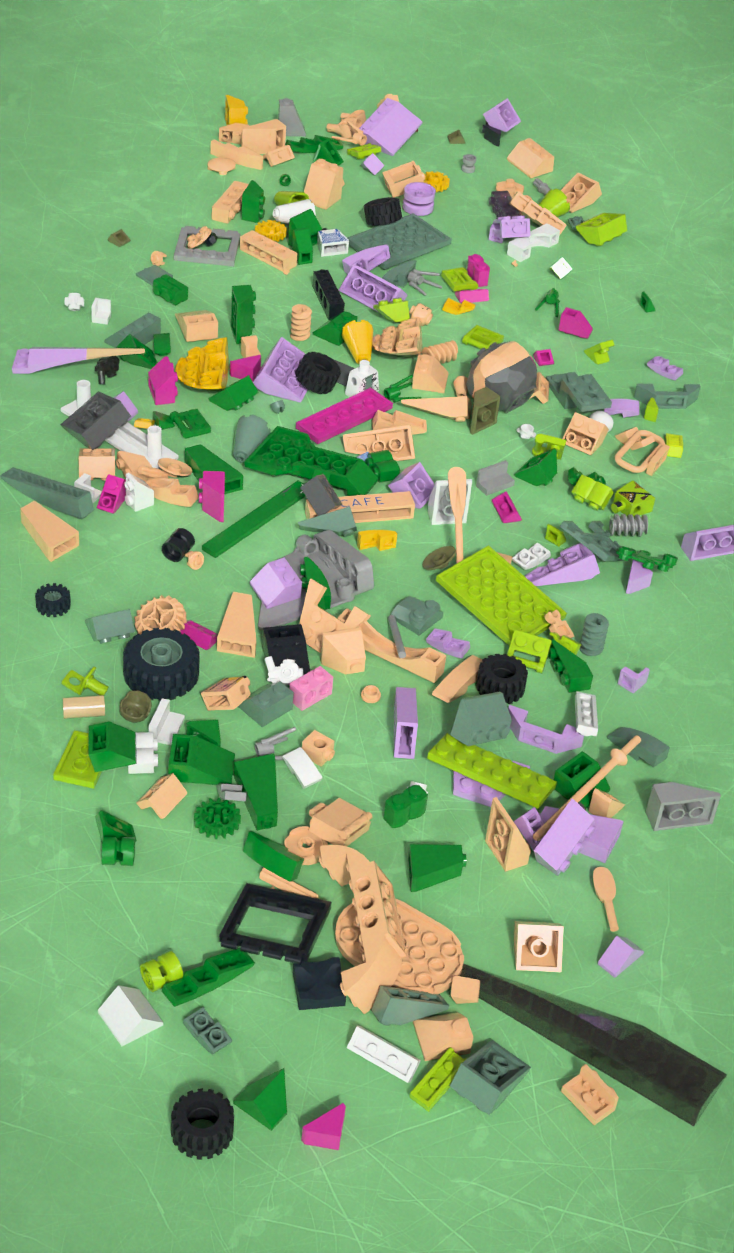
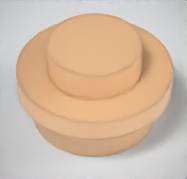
M368 685L362 690L361 698L367 703H376L380 700L381 693L378 687Z

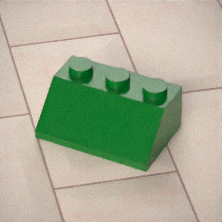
M251 285L232 286L231 330L236 344L241 343V337L252 335V328H255L253 314H255L256 310L253 301H256V292L252 290Z

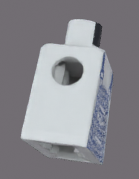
M323 228L322 231L318 232L317 238L321 257L347 254L349 247L348 238L338 229L328 230Z

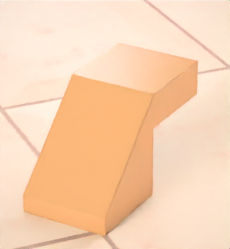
M634 427L615 435V437L625 444L638 431V428ZM653 435L643 439L640 437L630 449L636 450L655 442Z

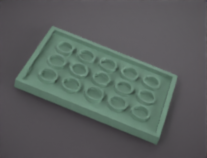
M414 213L404 216L394 223L380 225L347 237L349 245L358 252L376 246L388 245L390 258L378 265L384 270L450 245L452 241L450 237Z

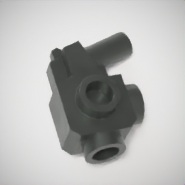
M117 356L102 357L97 362L95 371H98L99 384H105V375L107 377L117 375L116 371L119 370L120 363Z

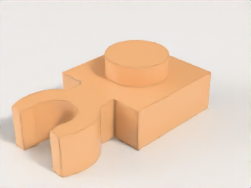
M558 610L552 613L548 612L544 616L545 620L551 624L549 627L550 632L558 633L560 639L563 635L571 639L574 637L566 620L561 621V615Z

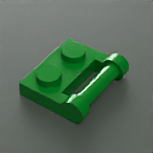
M191 409L180 413L173 411L169 415V418L176 423L181 431V435L185 439L211 433L210 425L198 409Z

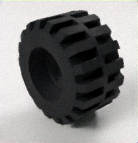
M395 197L375 199L363 206L368 225L380 226L391 224L402 218L400 201Z
M308 352L305 354L296 370V377L301 385L318 394L330 393L341 374L337 362L320 352Z
M508 654L489 655L488 658H484L480 662L476 683L477 691H479L480 695L501 692L505 702L508 704H513V701H519V698H522L527 682L528 670H526V665L522 664L520 659H515L516 657L508 656Z
M200 1088L198 1092H193V1090L187 1092V1096L182 1095L179 1098V1102H175L171 1113V1137H173V1143L175 1146H178V1150L181 1153L186 1152V1156L190 1158L193 1155L197 1156L198 1160H202L204 1156H207V1159H211L213 1154L216 1153L219 1156L223 1153V1148L227 1149L230 1146L234 1132L233 1106H230L228 1098L223 1099L222 1093L218 1092L215 1094L212 1089L203 1091V1088ZM205 1119L213 1122L214 1125L208 1128H197L191 1125V1123L196 1120Z

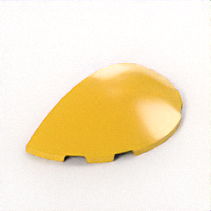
M227 337L208 341L207 345L202 348L196 346L189 350L188 356L185 358L181 357L176 364L175 371L177 372L178 379L185 385L194 388L224 389L228 381L229 368Z

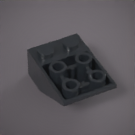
M301 624L263 628L262 646L265 658L272 656L275 667L281 666L283 660H295L299 668H303V675L310 672L306 640Z

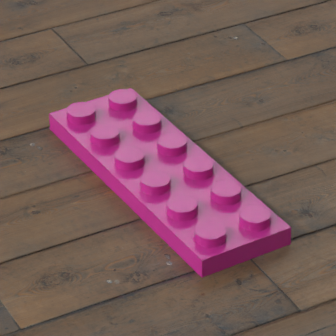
M370 387L296 422V429L307 433L312 441L320 444L372 419L377 410L386 412L392 409L393 403Z

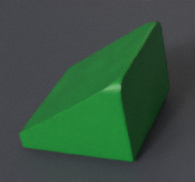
M643 291L639 305L646 313L656 311L651 299Z
M153 411V420L156 426H159L162 430L175 427L169 415Z

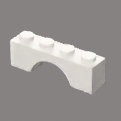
M546 223L530 231L529 237H518L510 241L507 255L521 262L530 257L531 247L544 246L549 248L557 244L560 230Z

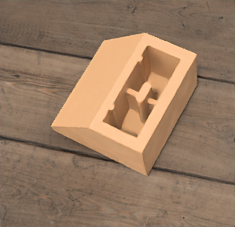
M575 412L563 439L566 440L565 445L592 455L602 445L609 429L605 424Z

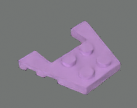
M512 761V762H514V763H516V764H518V765H521V766H523V767H527V768L530 769V766H528V765H525V764H522V763H519V762H516V761ZM453 771V795L491 807L493 798L497 797L500 801L506 795Z

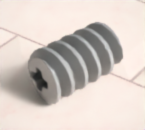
M618 514L611 515L609 522L610 534L613 536L614 532L617 531V535L620 536L621 532L624 531L625 536L628 535V532H631L632 537H634L636 532H638L639 537L642 536L643 532L646 535L648 531L647 515L640 517L638 514L634 517L632 514H629L627 517L625 514H621V516Z

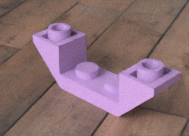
M509 705L508 710L512 719L510 729L518 741L555 754L582 747L584 735L576 732V727L566 724L563 733L559 734L526 723L528 711Z

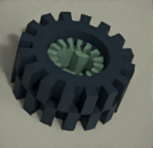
M48 583L46 587L42 585L41 589H37V593H35L36 608L38 612H41V615L44 616L46 614L47 617H50V615L57 617V614L62 616L63 612L66 614L70 610V591L67 590L66 586L63 587L62 584L56 586V583L50 586Z

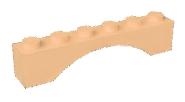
M346 608L338 619L345 623L351 610ZM364 621L359 626L362 630L364 649L433 683L444 673L445 654L430 647L423 649L404 647L406 657L400 658L394 642L377 632L367 621Z

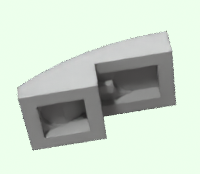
M217 785V791L221 799L246 801V793L242 792V785Z

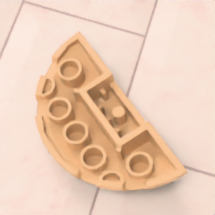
M420 317L401 321L398 327L389 326L383 329L382 335L376 334L373 337V348L391 355L409 356L421 354L423 345Z

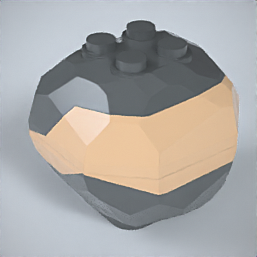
M515 341L500 344L494 342L488 349L482 348L477 352L478 357L470 363L471 368L466 382L470 395L474 398L476 391L485 387L500 395L499 412L509 413L522 406L537 389L536 364L529 352Z

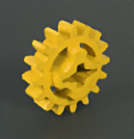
M431 171L424 174V183L433 186L436 192H443V189L447 190L449 188L450 178L444 175V173Z
M263 220L262 223L258 222L255 225V232L279 242L280 239L284 240V237H286L287 227H285V224H281V222L276 223L275 220H267V222Z

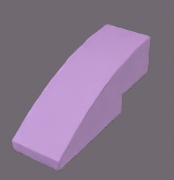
M381 245L368 248L343 259L344 272L348 274L354 264L367 271L372 270L390 258L389 246Z

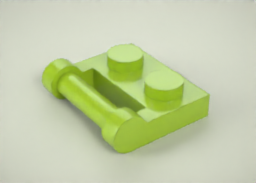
M464 267L442 270L441 276L453 291L474 290L478 288L477 282L471 279Z
M476 325L463 337L462 343L470 344L479 349H488L494 342L497 344L502 343L504 336Z
M537 434L532 455L537 456L555 448L557 450V459L561 460L566 440ZM546 443L547 448L542 447V444Z
M514 630L507 654L508 656H514L515 651L539 657L540 661L538 663L514 656L516 657L515 659H520L527 668L543 673L552 640Z

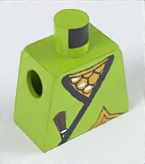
M632 480L616 491L611 509L614 513L621 511L626 516L632 514L633 517L636 514L643 515L653 511L655 497Z

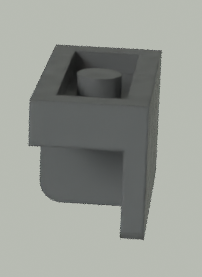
M324 474L316 475L301 486L302 491L318 516L343 505Z

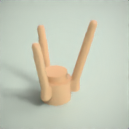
M350 121L347 123L357 131L353 137L347 139L332 136L333 139L361 146L367 141V136L363 134V131Z

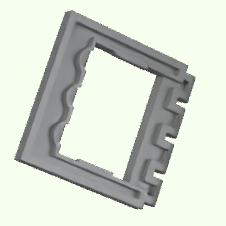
M193 226L181 227L174 252L175 261L234 267L241 233L232 230L225 232L222 229H213L211 232L215 233L218 238L232 239L228 252H217L215 250L186 248L188 234L196 235L202 227H198V229Z

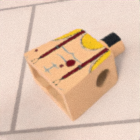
M247 676L224 678L202 691L201 695L207 710H233L237 708L251 694L248 688L250 680Z

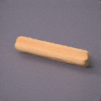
M263 868L260 872L259 878L282 891L319 898L317 893L294 881L289 882L266 868Z

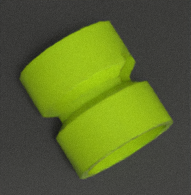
M172 951L158 956L157 961L151 959L140 965L142 979L151 992L163 988L166 982L169 983L183 978L181 964Z

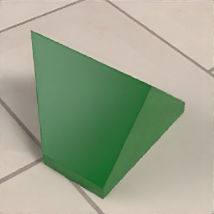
M330 138L319 144L312 163L318 159H324L329 163L339 166L344 161Z
M103 810L95 816L102 844L104 836H116L118 840H121L122 837H135V842L137 841L133 825Z
M284 1068L249 1084L233 1101L234 1105L271 1131L287 1115Z

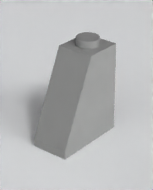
M288 98L279 99L278 120L286 125V136L306 137L305 127L293 100Z

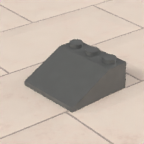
M98 391L60 425L83 445L94 450L100 447L106 438L111 437L116 429L125 425L131 415L120 400Z

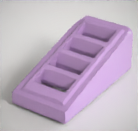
M535 807L513 821L533 851L543 839V837L539 841L533 839V834L543 825Z

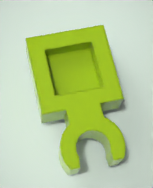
M550 632L549 635L553 636L555 641L575 655L577 654L581 646L580 643L566 635H563L560 639L558 633Z

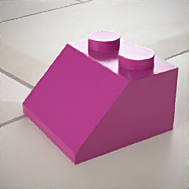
M203 471V478H199V489H203V492H199V503H202V510L219 522H224L225 472Z

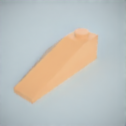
M411 425L343 435L345 452L361 455L366 452L389 450L396 461L415 459Z

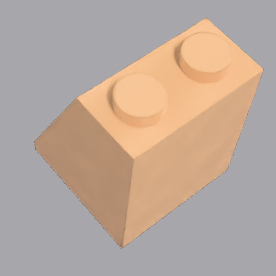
M318 159L311 164L304 193L308 194L309 199L312 200L311 202L315 206L326 210L341 199L343 167L329 163L324 159Z

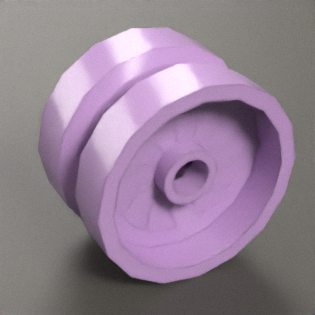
M423 182L407 184L404 188L403 209L409 214L414 213L417 216L432 213L434 210L435 188Z

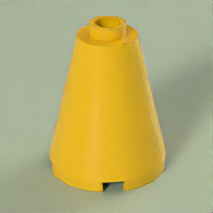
M354 320L347 323L342 329V338L357 364H360L361 360L370 362L373 343L372 325L365 320H361V322Z

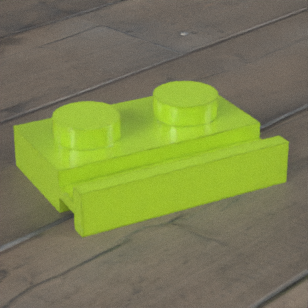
M371 143L347 149V154L357 157V159H364L367 155L369 156L372 153L376 155V153L381 152V146L371 145Z

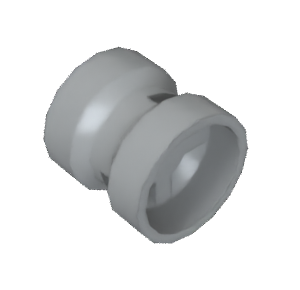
M472 154L463 156L461 168L463 172H475L476 156Z

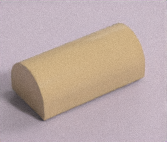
M104 696L63 698L64 719L105 716Z

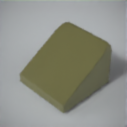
M460 130L448 135L450 144H465Z
M122 229L111 234L108 238L109 242L118 247L131 241Z

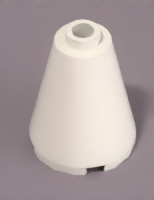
M311 199L279 205L273 210V217L278 222L289 224L290 218L308 209H312L315 214V205L311 203Z

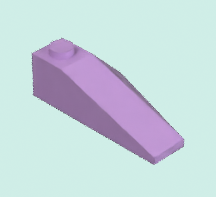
M578 543L560 552L561 556L557 559H549L548 565L545 567H537L525 575V577L535 586L589 580L599 574L600 571L595 555L582 543Z

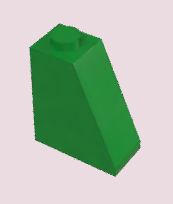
M410 844L408 865L411 892H417L461 876L462 868L466 867L467 863L466 854L462 852V845Z

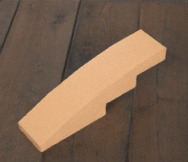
M215 139L211 141L210 154L216 157L231 159L235 164L245 167L263 169L262 155L244 146L238 148L230 143L223 144Z
M519 191L516 192L509 202L512 207L539 226L548 223L559 229L560 234L567 226L545 207L542 208Z
M472 655L464 660L443 679L432 695L447 703L464 695L467 692L468 686L477 681L479 665L482 659Z

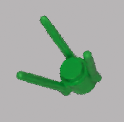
M555 288L549 290L546 297L537 305L535 310L537 311L545 302L548 304L555 303V316L558 317L560 303L558 291Z
M413 375L384 389L385 398L389 401L393 400L394 403L405 399H422L421 397H398L401 395V389L413 384L409 382L401 385L413 378Z

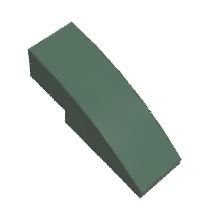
M411 260L392 268L382 279L397 287L404 288L408 283L409 273L416 269L417 261Z
M620 727L607 737V739L622 749L635 735L639 736L641 742L628 755L636 761L642 758L653 768L667 759L670 749L669 746L657 738L627 727Z

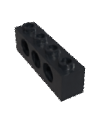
M324 269L313 271L312 287L329 320L344 312L345 303L329 271Z

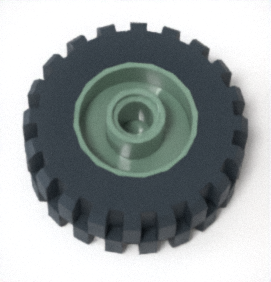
M170 628L145 630L142 634L138 633L135 635L133 640L131 639L124 648V680L132 691L139 690L144 692L151 700L159 699L161 701L162 698L174 700L177 696L182 697L186 694V691H191L194 685L197 684L200 664L199 649L192 639L190 640L188 635L185 633L181 634L178 630L172 631Z

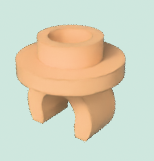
M154 251L151 254L152 264L157 266L164 265L163 257H167V255L163 252Z
M189 551L185 554V557L189 558L187 565L191 569L197 570L201 568L204 563V556L201 552Z

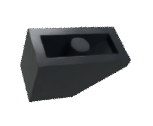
M486 121V125L482 127L484 139L499 147L501 130L489 126Z

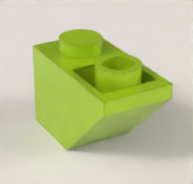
M401 297L393 298V301L390 302L388 300L378 301L379 304L373 305V308L389 321L400 322L410 319L408 301L402 300Z

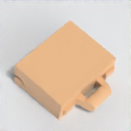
M341 798L336 799L328 806L324 803H319L309 810V815L312 817L309 823V831L333 845L348 846L369 830L372 814L357 808Z

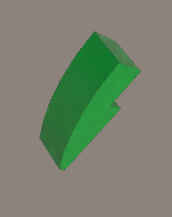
M249 831L243 852L259 865L289 882L297 879L304 858L289 852V848L258 833Z

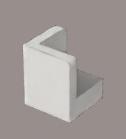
M95 298L91 307L92 322L108 325L111 318V300Z
M84 473L74 482V487L90 491L92 503L100 498L102 491L91 487V475Z

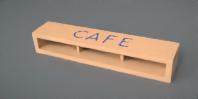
M410 491L338 497L343 505L327 512L330 513L350 507L355 523L414 518L415 503ZM306 499V519L317 517V513L308 499Z

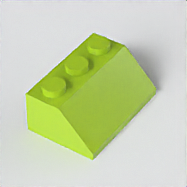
M601 213L576 225V229L589 244L601 246L604 242L611 241L614 237H619L627 231L625 214Z

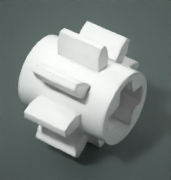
M69 293V296L65 297L64 305L70 311H80V307H84V299L79 293Z

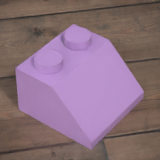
M508 98L483 114L489 126L505 132L521 122Z
M418 462L405 468L388 486L393 493L410 491L415 508L420 509L429 501L435 484L422 464Z
M285 557L267 563L250 581L251 587L266 609L301 598L302 581Z

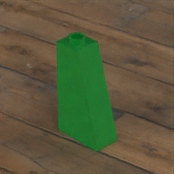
M201 444L185 448V463L192 468V473L198 481L199 478H203V471L225 472L224 495L243 490V474Z
M274 753L234 762L233 776L236 784L242 785V792L246 793V801L244 802L256 831L276 827L278 805Z

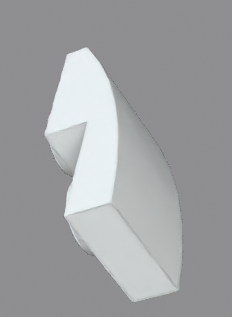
M536 543L529 550L524 548L512 558V561L524 570H527L551 557V552L539 543Z
M301 747L282 756L291 774H295L303 789L322 780L318 769Z

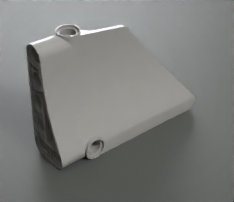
M330 529L315 534L313 539L306 534L301 535L296 541L297 547L295 550L284 556L300 580L304 577L300 576V564H303L304 557H309L320 568L330 587V608L351 602L355 599L356 595L374 589L373 568L370 560ZM301 587V598L266 609L264 604L261 603L258 622L259 630H263L264 627L282 626L301 619L306 597L305 589Z

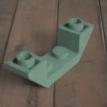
M637 384L634 398L646 405L650 398H654L658 409H686L698 399L701 386L700 384H684L682 392L655 391L653 384Z

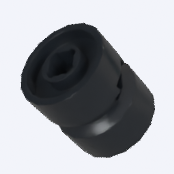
M176 529L162 545L163 555L172 562L181 561L185 554L194 546V536L187 529Z

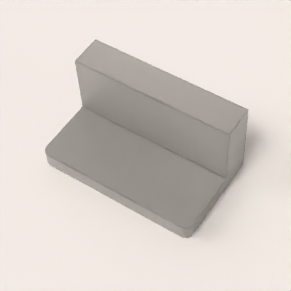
M505 460L480 469L478 471L476 487L487 496L514 486L515 480L507 473L508 462Z

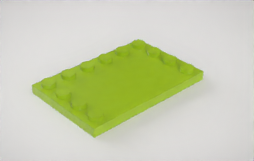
M489 545L438 574L436 577V581L509 646L514 630L538 636L551 626L544 617L548 612L552 613L558 610L561 620L565 619L567 615L561 607Z

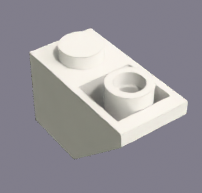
M126 473V504L135 512L154 505V490L142 479L131 473Z

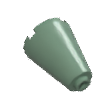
M243 415L237 422L233 456L240 463H243L270 434L271 429H268V423L258 416L250 415L245 417Z

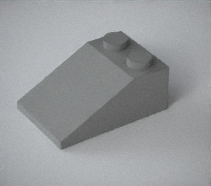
M675 782L653 784L645 813L653 831L713 824L721 795L718 792Z

